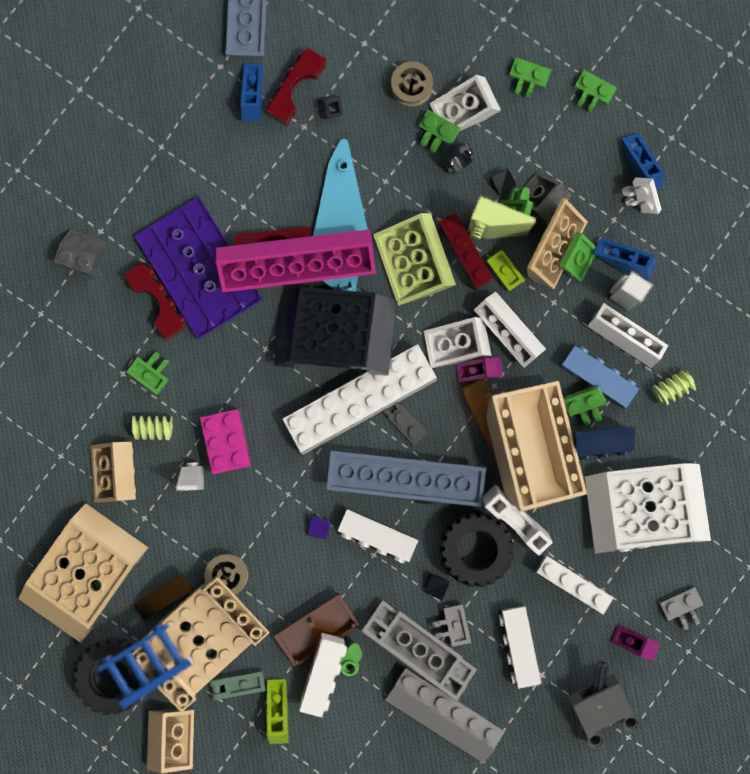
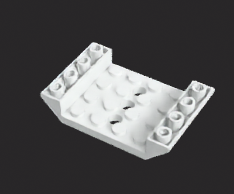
M683 463L611 471L584 477L595 554L623 549L711 541L699 464ZM644 482H649L652 485L651 492H644L642 489ZM651 501L655 504L653 512H648L645 509L646 502ZM649 521H655L658 524L657 531L654 532L648 529Z

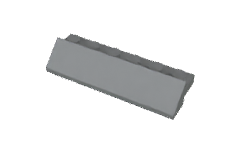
M384 601L379 604L361 631L455 701L459 699L477 670L462 659L461 655Z
M406 667L385 698L387 702L482 763L494 752V748L505 732L488 721L484 716L459 700L455 701L435 685Z

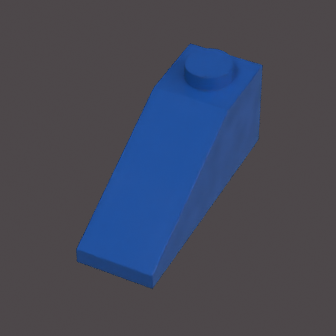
M244 64L241 94L242 121L261 122L263 64Z
M637 133L622 138L621 142L634 177L651 178L654 180L656 190L661 189L665 173L640 134Z
M602 237L594 251V255L628 275L633 272L647 282L656 267L655 255Z

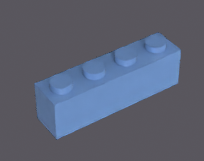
M580 345L579 347L574 346L560 367L590 387L599 385L606 398L623 409L627 408L639 390L636 387L637 384L629 378L625 380L619 376L621 373L615 368L611 367L609 369L606 367L602 359L596 356L593 358L588 355L589 351Z

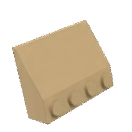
M565 198L561 199L528 265V276L534 282L552 289L555 288L563 272L559 263L569 246L570 240L576 232L582 233L588 222Z

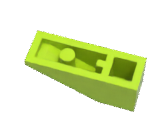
M286 679L267 680V737L269 744L289 743Z

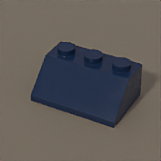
M635 426L572 434L577 456L580 460L591 459V455L597 454L599 458L610 457V453L615 452L618 453V456L629 455V451H633L635 447Z

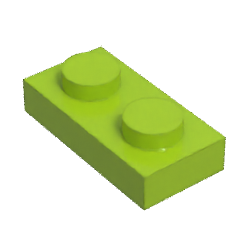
M503 250L486 261L508 292L525 280Z

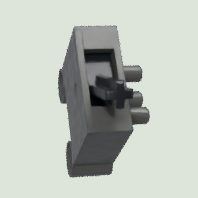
M599 661L596 664L594 683L568 696L581 724L582 736L592 749H598L604 744L605 740L600 732L601 729L619 721L626 731L631 732L636 730L640 723L630 708L620 683L614 674L607 676L608 663Z

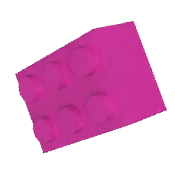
M236 409L200 418L212 474L215 475L252 466L240 410Z

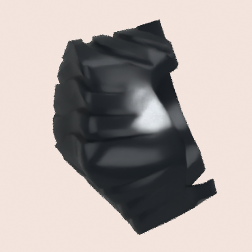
M467 141L454 143L447 149L440 162L443 163L451 174H455L474 160L473 151Z

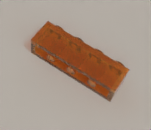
M482 379L462 388L461 391L493 459H495L496 456L486 420L492 389L488 381L484 382Z

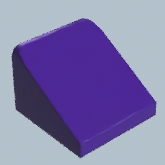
M312 516L308 535L327 539L331 521Z

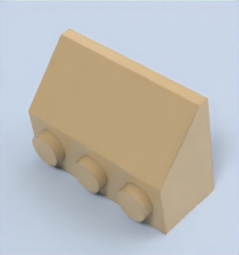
M132 442L90 445L94 503L136 499Z
M159 709L149 711L147 770L167 773L193 769L194 710L185 709L181 712L179 709Z

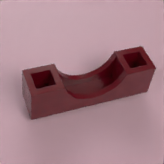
M308 47L305 51L299 53L297 64L289 69L286 75L288 78L284 83H280L276 90L277 95L274 99L271 98L266 106L268 115L286 127L297 112V108L292 101L293 89L303 80H317L327 65L326 58Z
M455 212L440 220L438 226L447 242L457 254L474 290L476 291L492 282L493 278L457 213Z
M310 227L234 234V246L311 236Z
M142 263L124 274L134 292L150 293L157 298L160 305V313L155 321V325L163 338L168 341L186 329L184 324L187 322L181 313L177 315L174 310L176 305L171 297L167 299L163 293L166 291L160 281L157 283L153 276L156 274L150 265L147 267Z

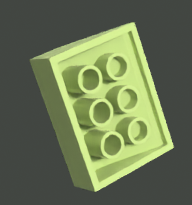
M480 197L467 232L470 233L471 237L479 240L481 238L527 236L536 219Z
M431 213L418 214L373 234L395 299L398 301V306L456 285Z

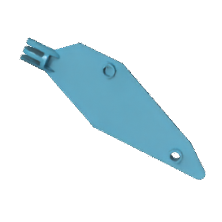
M346 139L339 141L328 163L313 236L367 230L350 148ZM342 164L347 165L345 169H341ZM358 276L322 280L334 290L357 292Z

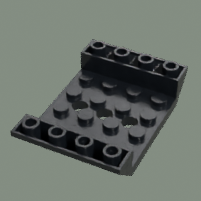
M302 287L285 292L274 366L294 368V364L365 369L368 370L369 374L389 376L398 301L377 293ZM332 307H341V311L339 313H331ZM337 324L339 327L336 332H329V326ZM333 342L336 344L334 350H326L328 343Z

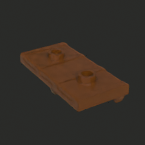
M338 592L282 630L274 633L273 636L295 667L315 655L321 633L342 638L360 624Z

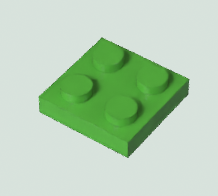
M576 232L570 240L559 266L574 280L582 282L595 257L594 251L596 246L582 233Z

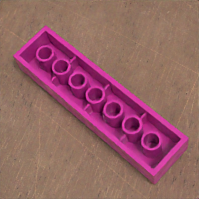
M370 229L216 248V264L222 292L376 274Z

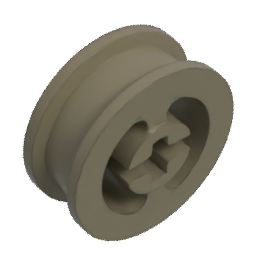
M411 61L403 63L395 69L391 78V90L394 98L400 104L407 107H417L424 104L431 96L433 77L425 65ZM412 73H415V80L412 95L414 96L409 95V87L411 83ZM400 88H403L406 94H404L400 90Z
M221 554L208 563L204 573L205 583L215 578L213 577V570L218 563L224 561L235 564V568L225 566L224 569L226 573H231L229 577L231 582L234 581L236 573L240 574L238 585L230 589L236 595L247 583V567L238 556ZM221 568L218 571L217 576L225 585L229 584V582L226 578H222L224 572Z

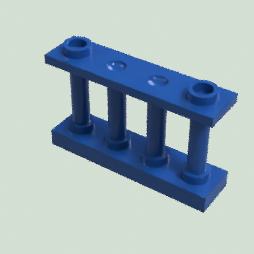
M161 622L152 628L153 633L115 657L109 655L101 660L102 665L98 669L101 671L107 667L123 693V698L119 702L123 709L193 665L190 657L184 658L180 656L165 630L170 627L169 623L164 625ZM157 635L174 660V666L170 669L163 667L148 642ZM139 646L143 648L157 671V677L152 680L145 676L131 651ZM122 657L126 659L140 682V688L135 691L129 689L114 662Z

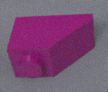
M483 358L457 363L459 382H469L502 377L500 358Z
M618 625L611 643L650 661H654L660 647V643Z

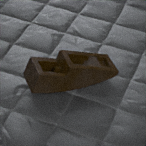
M184 573L136 602L135 605L145 620L192 591L193 588Z

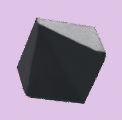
M330 95L317 99L320 118L330 119L343 115L340 96Z
M508 168L492 176L490 179L499 196L517 186Z
M431 574L424 592L443 600L450 582Z

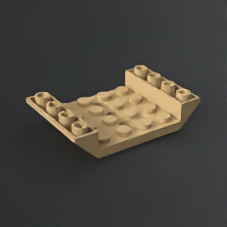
M85 504L69 521L24 585L19 600L82 643L93 628L92 625L149 547L94 508ZM63 557L69 560V566L66 569L62 568L59 563ZM77 569L85 571V577L82 580L77 579L75 576ZM93 580L100 581L101 588L99 591L92 589L91 583Z
M218 576L199 586L158 623L170 624V627L165 630L180 656L184 658L190 657L193 665L157 688L183 712L196 700L195 694L250 644L253 643L256 646L269 634V631ZM184 621L191 624V627L186 631L180 629V624ZM150 630L143 638L153 633L154 631ZM157 635L150 639L148 642L163 667H167V669L173 667L174 660L160 637ZM196 635L203 636L204 640L201 644L193 642V638ZM139 646L131 653L143 673L150 680L157 677V671L143 648ZM215 649L217 651L215 657H207V650Z

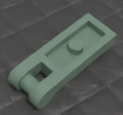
M263 671L214 679L209 682L213 690V694H211L212 700L266 691ZM220 685H225L226 692H221Z

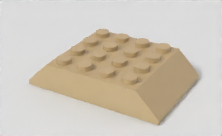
M559 381L490 396L486 420L505 495L516 509L521 512L587 494Z

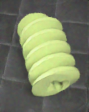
M681 370L678 372V375H672V380L666 378L665 383L659 382L658 387L656 385L651 387L660 405L661 402L669 405L668 398L673 402L676 401V394L682 398L681 391L689 394V387L693 391L696 390L694 380L687 370L685 372Z
M132 416V434L135 440H139L140 436H142L143 440H146L148 435L151 440H154L156 435L158 440H162L163 436H165L166 440H170L173 431L172 416L169 422H167L166 416H163L162 421H159L158 416L155 417L154 421L151 420L150 416L147 417L146 421H144L143 416H140L139 421H136L135 416Z

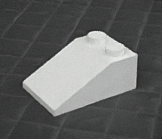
M479 75L473 76L430 103L434 113L461 128L460 131L484 121L501 111L486 78Z
M474 317L424 331L431 368L492 356L485 322L481 318Z

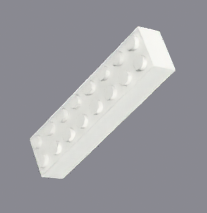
M417 344L390 360L389 376L374 375L367 372L283 418V421L300 452L304 455L384 409L391 407L394 403L400 402L436 382L437 377Z

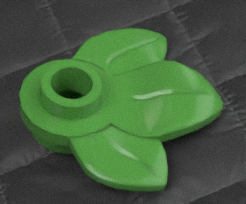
M357 642L352 643L349 647L347 646L345 657H341L339 662L341 664L340 672L346 676H353L359 671V660L362 657V651ZM352 664L353 667L348 668L346 665Z

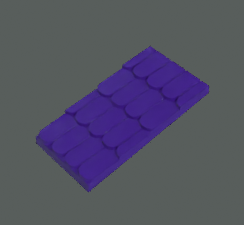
M199 195L134 234V237L197 339L202 338L263 300L256 288L222 292L216 264V248L230 245Z

